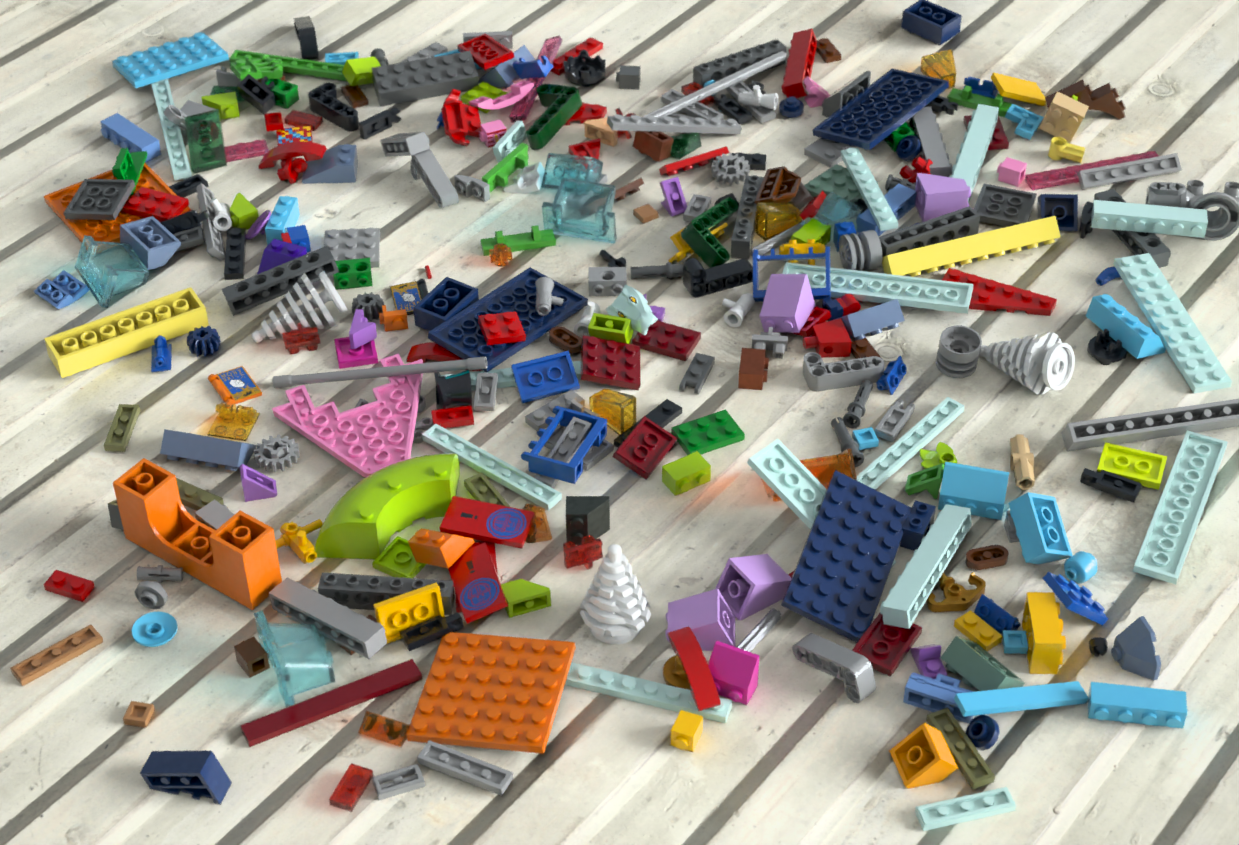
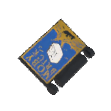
M424 279L390 286L395 309H406L407 315L414 314L413 307L428 294Z

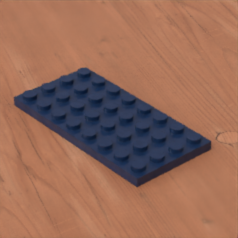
M892 68L813 129V136L871 150L949 87V81Z
M530 267L429 331L428 339L462 359L486 357L487 369L481 370L487 373L587 306L588 299L553 280L554 287L551 295L563 298L562 306L551 304V311L547 315H539L536 311L537 291L535 282L537 279L547 276ZM517 312L526 334V340L487 345L478 323V316Z
M835 470L781 606L858 643L872 623L904 533L902 527L907 517L911 514L912 508Z

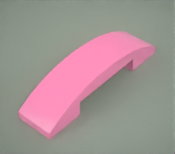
M525 80L511 85L512 92L495 99L482 96L469 101V105L483 109H500L510 106L526 96L533 88L534 83Z

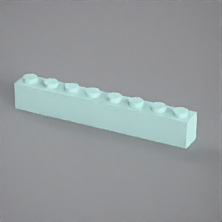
M978 104L976 111L973 110L971 121L968 123V132H965L964 140L960 146V153L957 154L956 164L952 168L953 176H949L951 178L964 179L967 186L971 189V196L997 124L999 107Z
M946 504L943 510L938 513L937 519L934 524H931L926 537L922 538L921 545L918 549H915L910 562H907L904 572L898 576L894 588L890 589L887 599L881 604L880 613L883 614L884 624L907 629L911 627L972 526L970 508Z

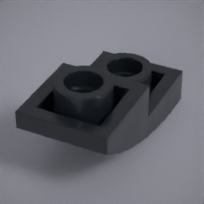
M1089 201L1086 202L1081 215L1079 236L1082 239L1093 230L1091 228L1093 203Z

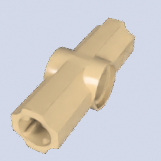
M1017 434L1015 437L1010 438V469L1014 471L1016 486L1021 490H1028L1035 484L1033 472L1034 455L1030 453L1028 438Z

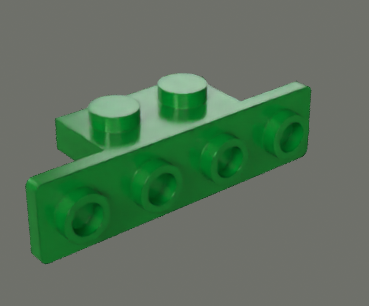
M121 148L119 155L116 157L115 165L112 168V173L117 180L134 181L135 187L130 194L132 196L148 154L147 151L130 153L128 148Z

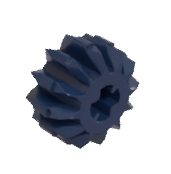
M210 326L194 328V331L189 332L186 340L191 354H196L197 357L200 355L206 356L207 354L213 355V351H218L221 342L217 330L211 329Z

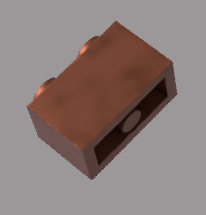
M636 131L632 147L639 150L640 153L652 157L654 161H662L670 158L674 139L662 132Z
M742 348L738 388L762 390L763 382H767L768 370L764 369H768L769 358L765 357L766 349Z

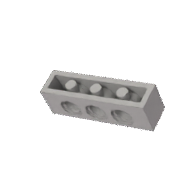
M425 132L398 133L380 140L385 157L412 156L430 149V141Z

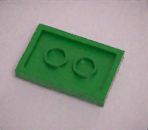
M726 409L671 427V434L678 438L677 442L687 455L696 451L701 455L743 441L745 437L744 432Z

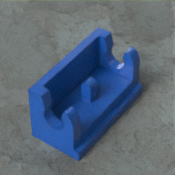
M541 56L544 63L539 59L526 62L523 58H519V63L514 62L512 64L520 79L546 77L554 67L546 56Z

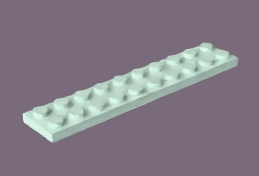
M1150 253L1115 258L1114 267L1159 336L1192 392L1200 393L1231 387L1232 381Z
M786 262L782 274H807L810 288H826V267ZM830 267L831 297L841 298L845 294H852L856 300L880 304L898 299L900 306L968 314L973 284Z
M1186 431L1134 564L1133 572L1176 585L1224 456L1227 441Z

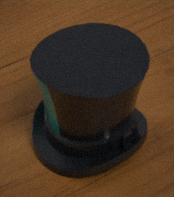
M469 370L447 377L441 376L439 372H434L437 410L446 409V406L449 405L472 406Z

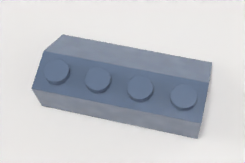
M164 429L160 454L167 455V459L179 461L180 457L187 458V463L198 464L199 461L206 462L205 466L218 468V464L225 465L226 470L237 471L241 464L247 465L254 453V449H256V445Z

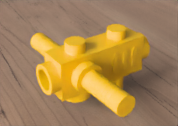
M807 239V243H796V240H789V243H783V246H779V255H790V248H794V254H809V247H813V254L825 253V245L815 242V239ZM808 259V265H815V259ZM787 260V262L797 263L798 260Z
M318 519L303 527H298L293 522L284 523L280 527L282 535L279 539L275 540L276 548L290 546L304 564L315 561L317 553L315 552L314 545L307 539L306 535L321 528L323 525L322 521Z

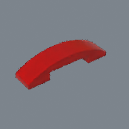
M313 142L285 143L269 150L263 156L258 167L259 169L275 167L278 160L304 156L306 162L322 159L327 148L324 145Z
M428 342L412 346L406 362L411 363L420 359L423 360V363H426L427 359L437 361L464 359L435 342Z
M688 626L668 632V638L681 662L698 711L721 705L708 663L691 628Z

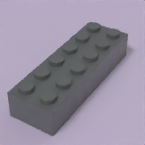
M470 51L372 68V82L380 106L448 95L452 89L460 90V92L469 91L478 85L479 79Z

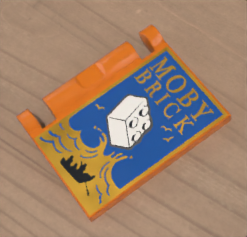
M243 366L208 376V380L229 408L235 404L262 396L261 390Z

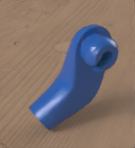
M1113 266L1104 269L1095 281L1098 285L1102 286L1115 278H1121V276Z

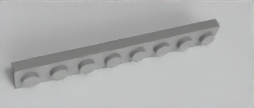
M615 115L608 116L607 124L612 130L741 134L742 130L737 121L730 118L727 120L717 118L703 119L700 117L695 119H688L686 117L671 118L668 116L656 118L654 116L639 117L637 115H632L631 117Z

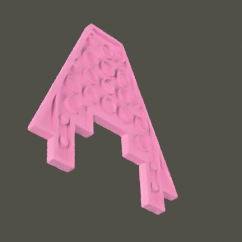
M399 354L380 360L382 367L404 365ZM420 359L405 365L421 364L423 360ZM423 373L387 377L390 383L372 389L376 401L339 413L334 401L314 408L305 385L286 390L289 403L274 407L272 410L275 417L366 478L386 466L410 459Z

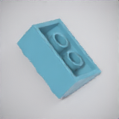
M945 462L938 509L943 510L946 504L970 508L971 515L1002 520L1009 472Z
M1027 492L1008 503L1010 514L1015 524L1016 535L1020 541L1022 555L1026 563L1044 564L1073 556L1055 497Z

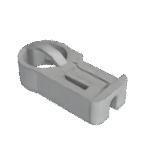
M169 105L163 111L168 120L179 125L189 135L193 134V128L197 125L194 120L174 105Z

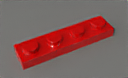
M588 38L550 62L554 66L550 72L559 76L564 73V61H567L569 56L577 57L581 50L588 51L589 56H592L603 49V43L595 38Z
M727 146L665 165L659 170L661 176L668 174L669 177L678 174V170L681 169L685 172L693 169V166L697 164L699 167L707 165L710 160H716L717 156L722 157L723 153L726 155L729 151Z

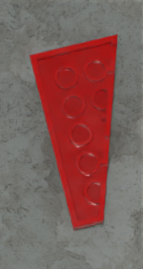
M949 268L942 278L944 281L973 284L969 309L996 311L997 308L1007 309L1009 313H1014V310L1025 311L1026 314L1050 316L1057 304V299L982 278L974 274H968L957 269Z

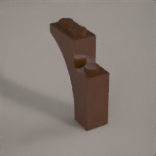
M1082 79L1057 91L1070 98L1073 95L1077 96V101L1089 106L1088 110L1103 111L1115 116L1119 120L1125 117L1124 110L1126 106L1123 100L1119 101L1118 91L1116 88H1112L1110 83L1092 91L1089 84L1086 85ZM1057 92L1045 97L1047 108H1049Z

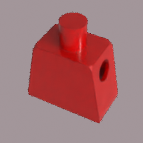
M841 318L814 325L812 327V336L803 337L804 349L815 348L821 358L850 357L852 341Z

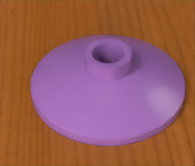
M270 210L263 212L250 227L246 234L248 240L260 233L262 235L265 234V227L271 215Z

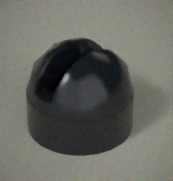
M1101 637L1090 639L1089 650L1091 654L1099 657V654L1105 655L1108 649L1107 640Z

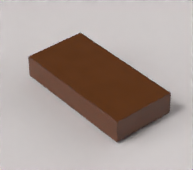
M349 84L341 87V93L352 108L369 105L367 97L358 85L350 86Z

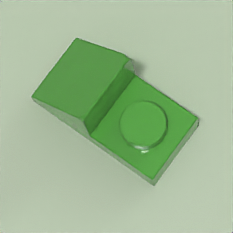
M942 463L908 475L905 486L907 494L912 495L927 490L934 499H937L945 465Z

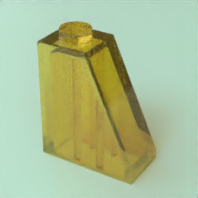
M950 49L922 56L920 71L925 76L949 81L947 89L955 87L956 68L953 51Z
M757 203L756 234L764 241H767L802 222V218L799 216L801 211L793 204Z
M603 389L589 397L590 410L595 414H600L601 418L607 419V426L619 436L636 423L635 396Z

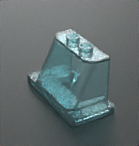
M562 178L553 203L543 202L544 230L552 229L556 235L615 244L617 239L615 213L612 212L616 195L615 186Z
M84 236L75 269L101 307L108 308L112 296L146 284L150 273L130 244L94 241L92 236Z
M263 611L254 613L259 643L267 652L277 676L279 692L286 707L295 704L293 695L335 682L332 654L330 650H325L327 646L324 636H319L314 624L268 623Z

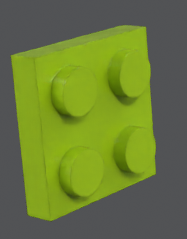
M482 82L463 94L461 101L469 105V101L482 96L495 99L508 93ZM478 107V110L484 113H488L492 110Z

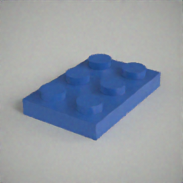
M569 351L511 365L522 403L580 388Z
M1048 572L1043 577L1044 581L1067 609L1101 625L1108 620L1103 613L1105 611L1103 606L1097 601H1093L1091 598L1092 593L1085 586L1079 587L1074 581H1067L1060 574L1056 576Z

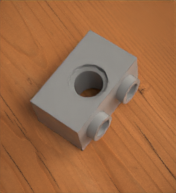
M589 267V296H619L623 290L622 288L627 285L626 267Z

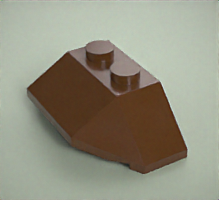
M785 166L767 169L755 199V204L763 212L770 211L773 213L779 211L796 196L801 178L794 172L789 171Z

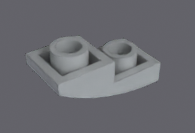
M454 176L455 190L467 198L474 195L484 202L490 199L488 183L469 176Z

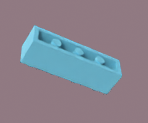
M1091 682L1088 718L1184 728L1187 716L1186 692L1099 682Z

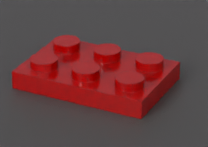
M141 187L122 208L123 213L142 218L153 216L161 222L181 214L189 205V201L187 198Z

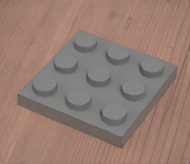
M380 228L325 230L324 247L328 246L335 261L370 258L371 268L379 267Z

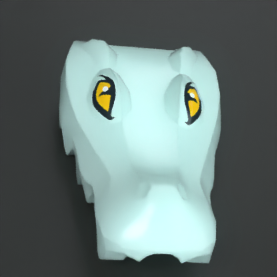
M625 285L611 306L609 305L606 308V311L610 316L631 319L633 330L645 336L648 327L658 319L652 314L651 307L647 304L648 301L636 289Z

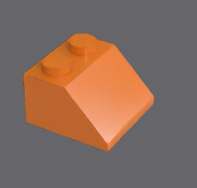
M421 528L408 543L416 562L449 568L474 543V539Z

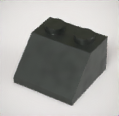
M566 496L567 545H589L610 530L609 496Z

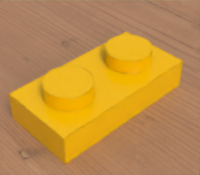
M971 610L954 620V627L971 641L979 644L986 651L991 650L1002 642L1003 636Z

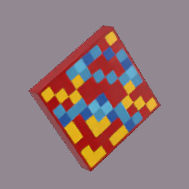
M311 126L277 130L278 146L290 142H313Z

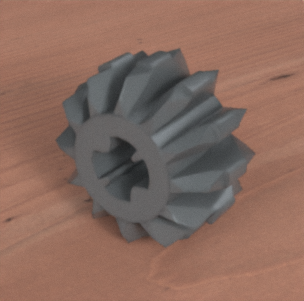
M373 292L370 294L364 293L363 295L358 294L357 298H353L352 313L354 315L356 309H363L364 317L367 318V321L378 320L379 313H383V299L380 298L379 294L374 295Z

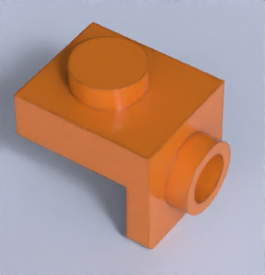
M386 305L382 306L383 313H379L380 324H384L385 332L408 329L406 309L387 311Z

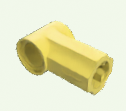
M1054 137L1051 139L1048 156L1053 160L1064 158L1081 163L1085 148L1067 143L1062 137Z

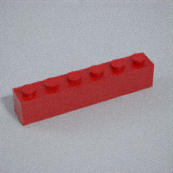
M812 28L793 33L787 66L785 67L786 73L783 76L784 82L781 86L782 93L787 98H801L808 95L805 89L807 86L803 80L807 76L811 78L817 40Z

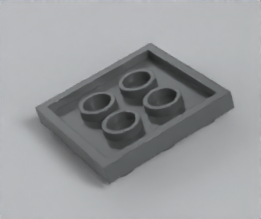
M84 179L63 214L66 219L115 220L133 191L135 183L133 180Z
M983 184L974 210L980 215V222L1005 227L1026 223L1029 221L1037 194Z

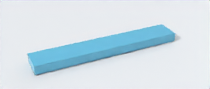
M1079 681L958 693L954 698L963 717L1086 704L1089 699Z

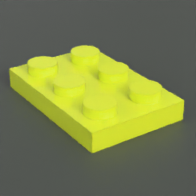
M1105 442L1097 472L1105 470L1139 482L1142 486L1159 490L1167 456Z

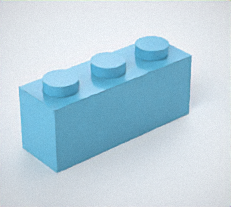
M279 197L265 227L267 246L273 239L282 241L281 234L287 233V228L296 225L300 216L297 197Z

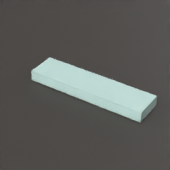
M1003 787L915 807V813L923 831L1012 812L1015 811L1016 804L1008 788Z

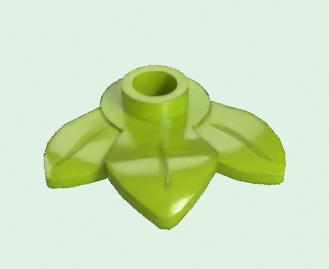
M943 442L938 443L936 451L920 449V457L923 460L921 466L926 469L942 463L945 465V462L957 464L953 449Z

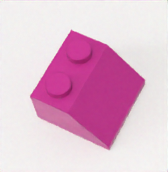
M716 641L708 666L718 695L747 705L758 686L759 655Z

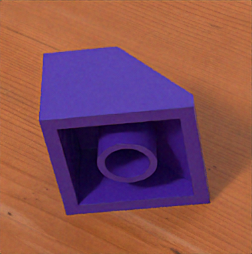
M273 239L264 249L257 274L306 255V247Z

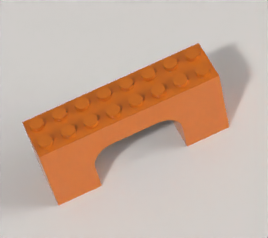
M145 458L113 482L125 538L177 568L183 567L184 572L251 610H254L269 596V592L282 582L272 527L239 510L217 530L210 528L192 517L183 506L179 496L176 476Z

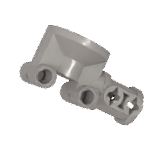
M1189 180L1187 188L1181 183L1154 182L1147 188L1146 204L1205 210L1210 207H1220L1216 211L1207 210L1208 225L1205 238L1202 239L1210 241L1222 240L1232 235L1239 227V183L1237 182L1225 183L1224 193L1212 192L1204 195V183L1199 180Z

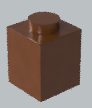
M255 637L234 646L236 660L249 678L270 668L267 652Z

